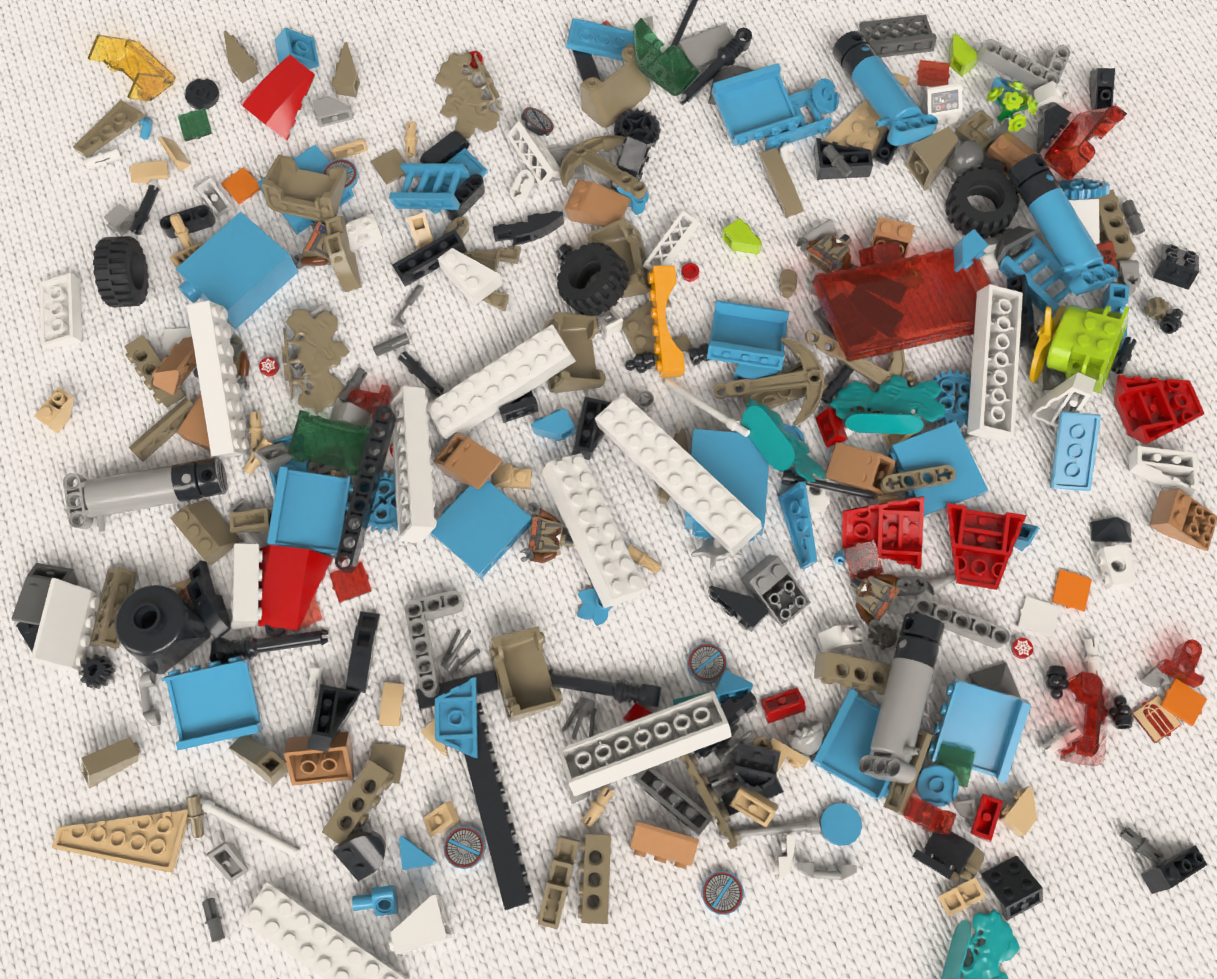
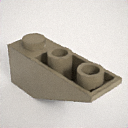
M225 30L224 37L228 64L233 74L243 84L259 73L256 67L258 63L253 56H248L246 48L243 45H239L237 38Z
M344 42L343 49H340L339 63H336V74L332 78V87H334L337 95L356 97L360 81L348 43Z
M247 735L239 737L229 747L236 756L272 787L288 773L287 764L272 750Z

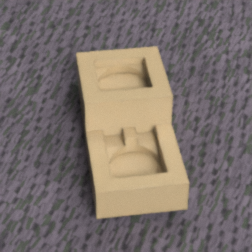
M167 161L143 162L129 167L131 183H150V179L168 180Z
M384 682L379 725L400 726L405 683Z
M973 877L969 881L967 880L942 893L938 898L949 917L986 898V895L977 878Z

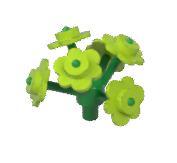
M1014 80L1013 83H1007L1014 90L1013 92H1006L1003 101L999 97L1005 89L1003 86L991 89L986 99L987 102L997 100L1002 107L1001 113L997 116L999 121L1002 122L1005 118H1011L1009 120L1010 125L1008 126L1010 132H1018L1027 124L1025 121L1027 117L1020 113L1013 116L1015 112L1029 110V113H1032L1034 116L1038 109L1036 99L1025 92H1017V90L1026 91V88L1023 87L1024 84L1021 81Z

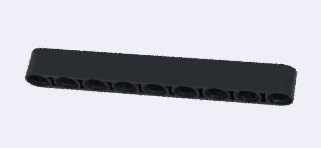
M387 405L379 406L375 412L335 557L336 567L346 574L355 571L396 422L394 412ZM384 414H390L387 419H382ZM385 431L382 437H377L379 432ZM380 449L377 455H372L374 450ZM375 467V470H374L373 473H371V474H368V473H367V471H368L369 468ZM370 485V489L367 492H362L364 486ZM364 503V509L358 511L357 507L360 504ZM355 522H360V526L357 529H352ZM354 540V546L352 548H347V544L350 541ZM350 559L349 565L342 567L343 561Z

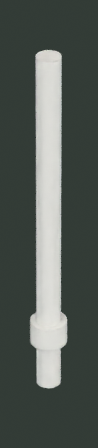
M670 379L665 380V386L726 424L727 428L733 432L737 431L745 437L750 434V430L740 425L738 420L729 418Z
M200 798L201 809L206 814H213L294 857H297L300 850L224 811L215 806L214 802L208 799L205 801Z

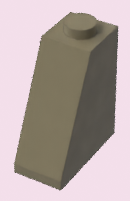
M131 737L81 757V772L88 788L96 786L138 762L139 753H141L138 743H133Z

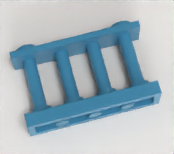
M813 88L789 95L796 115H801L800 127L793 130H784V133L778 135H768L765 143L766 151L779 148L784 142L792 143L819 133H826L830 130L832 118H822L813 101ZM809 106L816 122L807 125L799 108Z
M401 163L400 167L406 174L401 192H390L389 199L396 209H459L460 203L454 195L459 178L470 177L464 164ZM413 177H421L416 192H408ZM428 178H436L432 192L423 193ZM452 178L448 191L446 193H439L443 179Z
M1036 236L1025 252L1014 260L1007 255L999 265L998 269L1008 279L1023 274L1026 275L1032 303L1044 315L1046 313V306L1051 307L1052 317L1060 307L1057 303L1072 292L1068 285L1072 278L1066 272L1063 273L1061 271L1063 266L1058 258ZM1035 254L1041 262L1028 272H1024L1018 265ZM1047 266L1054 274L1038 285L1031 278ZM1060 279L1067 287L1051 298L1044 290Z

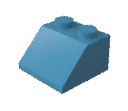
M284 28L275 38L278 63H281L288 55H292L308 69L319 66L314 38L288 28Z

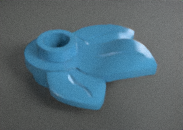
M619 186L617 187V190L622 195L630 198L631 201L628 207H632L635 215L641 214L645 210V203L649 199L648 192H646L643 198L637 199L632 195V192H627Z
M586 589L579 592L578 596L584 604L580 607L577 616L585 620L593 618L596 626L605 623L608 619V611L613 606L604 608L600 604L601 601L595 589Z

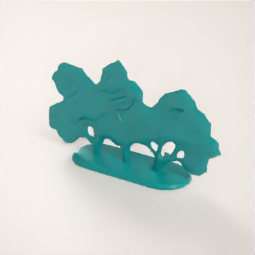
M894 375L889 382L881 384L877 392L871 391L866 384L853 381L846 388L837 392V398L831 400L829 404L836 409V415L839 418H847L845 422L847 428L857 433L914 434L921 431L924 426L923 421L918 416L929 422L937 420L940 416H945V405L934 400L943 391L938 386V383L935 381L920 382L910 388L907 385V380L898 375ZM856 406H862L865 413L863 411L859 412ZM874 411H882V412H884V413H872V412H874Z
M749 398L750 403H746L747 409L742 416V426L750 430L748 437L768 463L778 471L787 470L793 464L797 474L808 482H816L813 473L825 479V471L807 455L810 453L808 444L800 441L792 433H787L783 430L784 423L780 414L771 410L766 405L758 403L755 399Z
M995 909L989 914L979 912L972 919L973 928L976 933L971 938L970 922L966 919L959 922L951 940L941 979H960L961 972L963 979H1008L1007 974L999 970V964L1012 959L1020 950L1019 943L1016 937L1013 936L1009 923L1001 920L1000 913L996 912ZM979 930L983 931L982 935H978ZM976 939H985V944L981 946L973 945V943L977 944ZM970 948L973 953V963L970 967L966 968L963 964L967 950ZM974 949H978L979 955H976Z

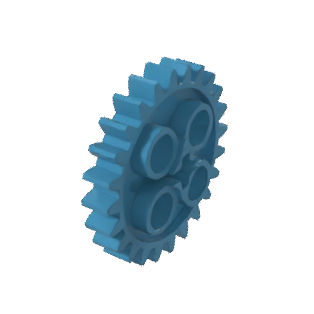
M1088 178L1057 181L1068 200L1096 198L1109 194L1110 184L1105 181L1089 180Z
M951 369L948 370L947 374L941 371L939 376L935 375L933 380L930 381H935L938 383V386L941 388L947 387L950 391L943 389L934 400L946 404L949 408H945V416H940L937 419V423L944 421V425L956 421L959 428H962L963 424L968 427L971 375L967 377L966 371L961 375L958 369H956L954 374ZM955 384H957L956 394H955V397H953V395H954V393H955V389H956V388H955ZM961 389L967 390L968 393H964ZM960 406L966 407L968 411L961 409Z
M385 472L384 476L380 478L372 508L374 512L370 515L367 528L371 526L372 532L379 528L380 534H382L383 529L390 533V528L392 527L397 531V507L392 505L396 501V494L392 495L396 492L395 474H392L389 478L387 472ZM370 485L364 486L362 492H367L370 489ZM383 487L389 488V491L386 493L380 492V489ZM364 503L360 504V505L357 507V510H358V511L363 510L364 507H365V504H364ZM379 513L387 514L383 519L377 517Z

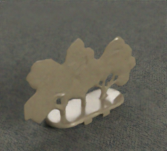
M453 52L448 57V61L442 64L440 72L435 78V83L443 88H451L453 90L452 94L446 97V105L442 107L440 114L447 118L457 116V123L454 126L455 130L469 139L475 132V128H479L484 132L497 128L496 123L499 121L500 115L495 111H491L489 107L492 102H495L497 108L502 111L497 99L500 95L494 86L492 77L484 63L481 64L476 53L474 57L478 68L474 69L470 66L472 61L471 54L464 53L458 55ZM469 70V73L472 72V74L465 75L462 71ZM481 73L485 84L475 87L473 78L476 74ZM488 87L492 98L482 99V89Z
M296 309L292 311V315L286 320L287 326L295 334L292 339L287 340L286 329L283 328L285 347H281L283 363H287V365H283L285 381H289L291 400L294 398L293 386L297 384L303 391L298 397V405L302 408H311L315 414L323 412L325 407L333 406L337 398L344 391L345 387L340 379L332 376L329 373L330 367H337L341 362V358L345 357L350 351L342 342H334L331 339L338 330V319L334 314L324 311L314 319L306 309ZM298 336H303V339L297 340ZM289 344L299 347L300 350L297 358L289 359ZM290 364H303L304 374L300 378L292 377ZM302 381L311 383L313 388L305 387V383H302Z

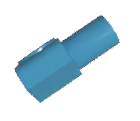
M394 885L372 888V893L353 896V911L374 909L376 917L398 914L396 887Z

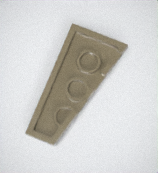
M120 100L73 148L76 152L87 158L145 116L138 109Z
M801 362L782 374L802 371ZM813 376L811 380L817 381L818 378ZM824 382V388H823V390H825L826 387H827V385L825 384V382ZM806 388L752 393L749 396L743 397V402L745 404L750 403L749 398L771 409L805 397Z

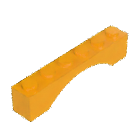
M653 266L651 271L648 272L647 280L648 284H651L649 300L653 304L651 318L654 319L652 334L656 337V343H654V353L657 354L658 359L655 365L656 371L659 372V378L681 377L685 372L684 354L672 340L666 323L667 299L677 283L675 266Z

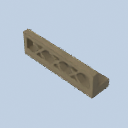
M185 397L128 448L144 462L177 433L194 404Z
M120 567L107 570L90 646L119 648L120 641L115 632V618L122 602L132 593L137 572Z
M919 730L915 747L919 748L921 752L919 755H913L909 763L916 768L915 779L908 784L892 782L883 807L904 816L933 735Z

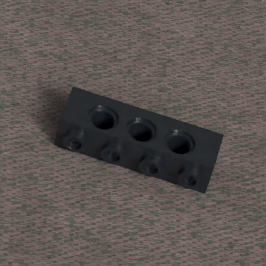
M456 229L397 261L392 266L406 287L440 268L438 258L451 248L462 254L467 252Z

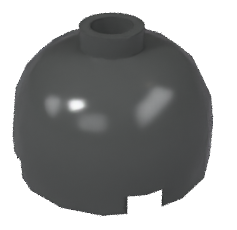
M968 140L954 151L955 157L953 159L950 157L947 164L955 174L960 176L963 172L971 171L973 168L981 169L984 160L983 149L975 140L973 142Z

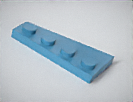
M798 482L780 495L778 499L800 569H805L817 562L806 482Z

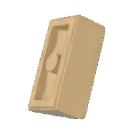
M162 136L158 137L161 145L178 170L182 171L191 165L174 140Z
M364 138L331 148L335 160L368 151Z
M742 785L730 804L731 807L766 828L778 808V805L756 791L746 789Z

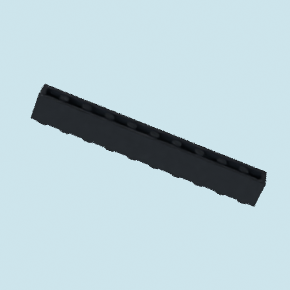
M477 702L478 758H473L466 754L464 756L505 911L530 904V898H533L531 886L526 885L524 877L528 876L525 864L520 863L519 856L522 855L519 843L515 844L513 835H516L514 823L509 822L508 814H511L508 801L504 802L502 794L506 793L503 782L498 781L497 774L500 773L497 761L493 762L492 754L495 751L492 741L488 742L486 734H489L487 722L482 721L481 715L484 714L481 702Z

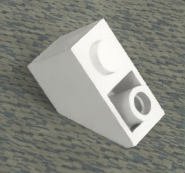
M1054 81L1033 90L1034 98L1037 100L1038 107L1045 112L1053 102L1068 111L1072 110V97L1070 93H1066L1061 85H1057Z
M859 624L837 625L818 633L823 651L837 652L865 644L864 634Z

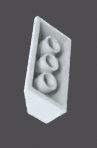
M234 544L231 554L230 630L256 626L258 620H261L262 608H258V600L262 599V588H258V581H262V569H259V562H262V551H259V544Z

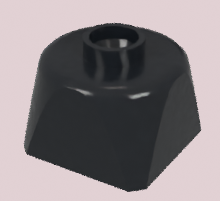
M149 585L139 588L122 602L115 618V632L118 640L132 656L155 674L167 672L211 636V632L205 626L193 603L181 587Z

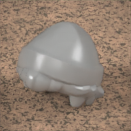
M807 720V723L799 722L797 729L788 731L785 734V740L788 741L790 748L809 756L814 755L822 744L824 737L823 725L820 721Z

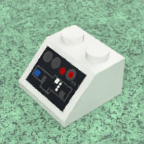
M961 83L927 88L920 106L921 112L924 115L931 114L937 117V125L957 122L962 113Z

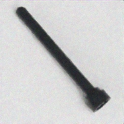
M691 0L672 41V50L677 49L698 0Z
M789 469L784 470L781 484L785 485L806 482L808 486L868 499L875 497V493L868 490L815 479L816 482H808L805 478L795 475L796 473Z

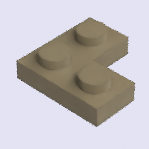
M980 110L956 128L955 133L965 142L968 140L973 142L975 140L984 151L994 143V138L984 131L993 124L994 119Z

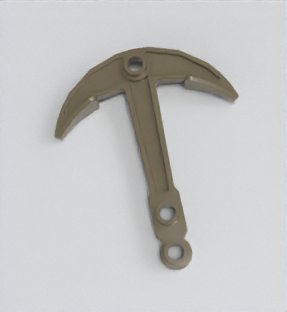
M617 135L593 137L573 147L562 160L559 175L563 187H567L569 181L575 175L574 169L583 163L614 181L624 191L632 192V195L637 199L643 198L647 192L643 182H638L637 178L626 171L620 170L596 153L603 148L607 152L622 145L627 137Z
M811 329L805 333L804 338L808 344H814L816 349L831 358L838 359L878 386L875 392L879 391L881 384L890 381L894 375L903 378L905 376L906 361L904 350L893 331L888 333V359H891L887 371L847 350L841 343L831 337L821 335L817 329ZM810 334L814 335L813 341L809 339ZM826 343L830 345L829 350L825 349ZM856 406L858 411L865 412L862 406Z
M782 338L781 342L792 352L797 361L800 360L803 368L802 371L754 380L729 381L727 384L717 383L713 387V394L717 399H724L727 396L735 398L759 392L806 388V399H804L801 411L793 422L796 426L808 419L820 403L824 388V374L815 354L806 346L795 340ZM815 376L818 380L812 381L811 378ZM741 387L743 391L737 392L736 389ZM723 390L724 394L719 395L717 392Z

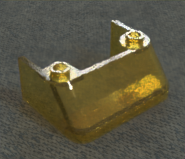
M97 34L88 55L89 60L104 62L109 70L114 72L122 71L133 81L127 96L129 99L145 102L152 101L172 86L176 79L170 70L142 44L135 40Z

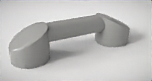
M150 670L144 672L139 680L142 714L150 725L157 726L161 724V715L158 709L151 710L148 687L155 686L156 679L154 673Z
M797 862V870L812 879L844 880L857 873V865H840V871L814 870V863Z

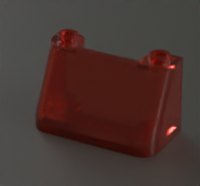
M1109 106L1077 114L1046 152L1044 159L1051 164L1049 167L1066 180L1072 179L1095 155V148L1088 140L1095 136H1099L1098 138L1101 140L1127 113L1118 106Z
M1082 671L1068 679L1069 687L1066 690L1074 693L1076 697L1075 702L1085 704L1083 736L1077 741L1072 742L1071 748L1061 750L1060 761L1095 767L1101 765L1105 760L1109 692L1098 675Z

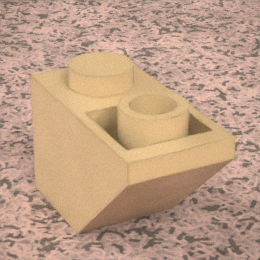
M58 387L34 417L58 434L70 419L74 397Z
M1030 786L1023 789L1020 787L1014 793L1013 798L1015 799L1011 804L1007 803L1000 811L1002 816L998 819L1018 837L1025 836L1037 820L1033 789Z

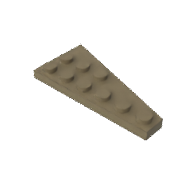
M687 753L680 756L682 762L686 764L690 777L696 782V788L713 818L718 820L716 823L720 832L725 838L728 837L730 842L727 845L730 850L741 846V835L736 828H731L729 824L731 818L725 809L721 810L718 803L721 801L716 792L710 791L707 784L710 782L705 773L700 774L696 767L700 764L695 755Z

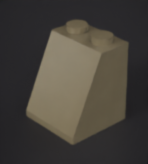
M949 126L912 144L905 165L924 191L931 186L948 164V160L952 157L959 139L956 133Z

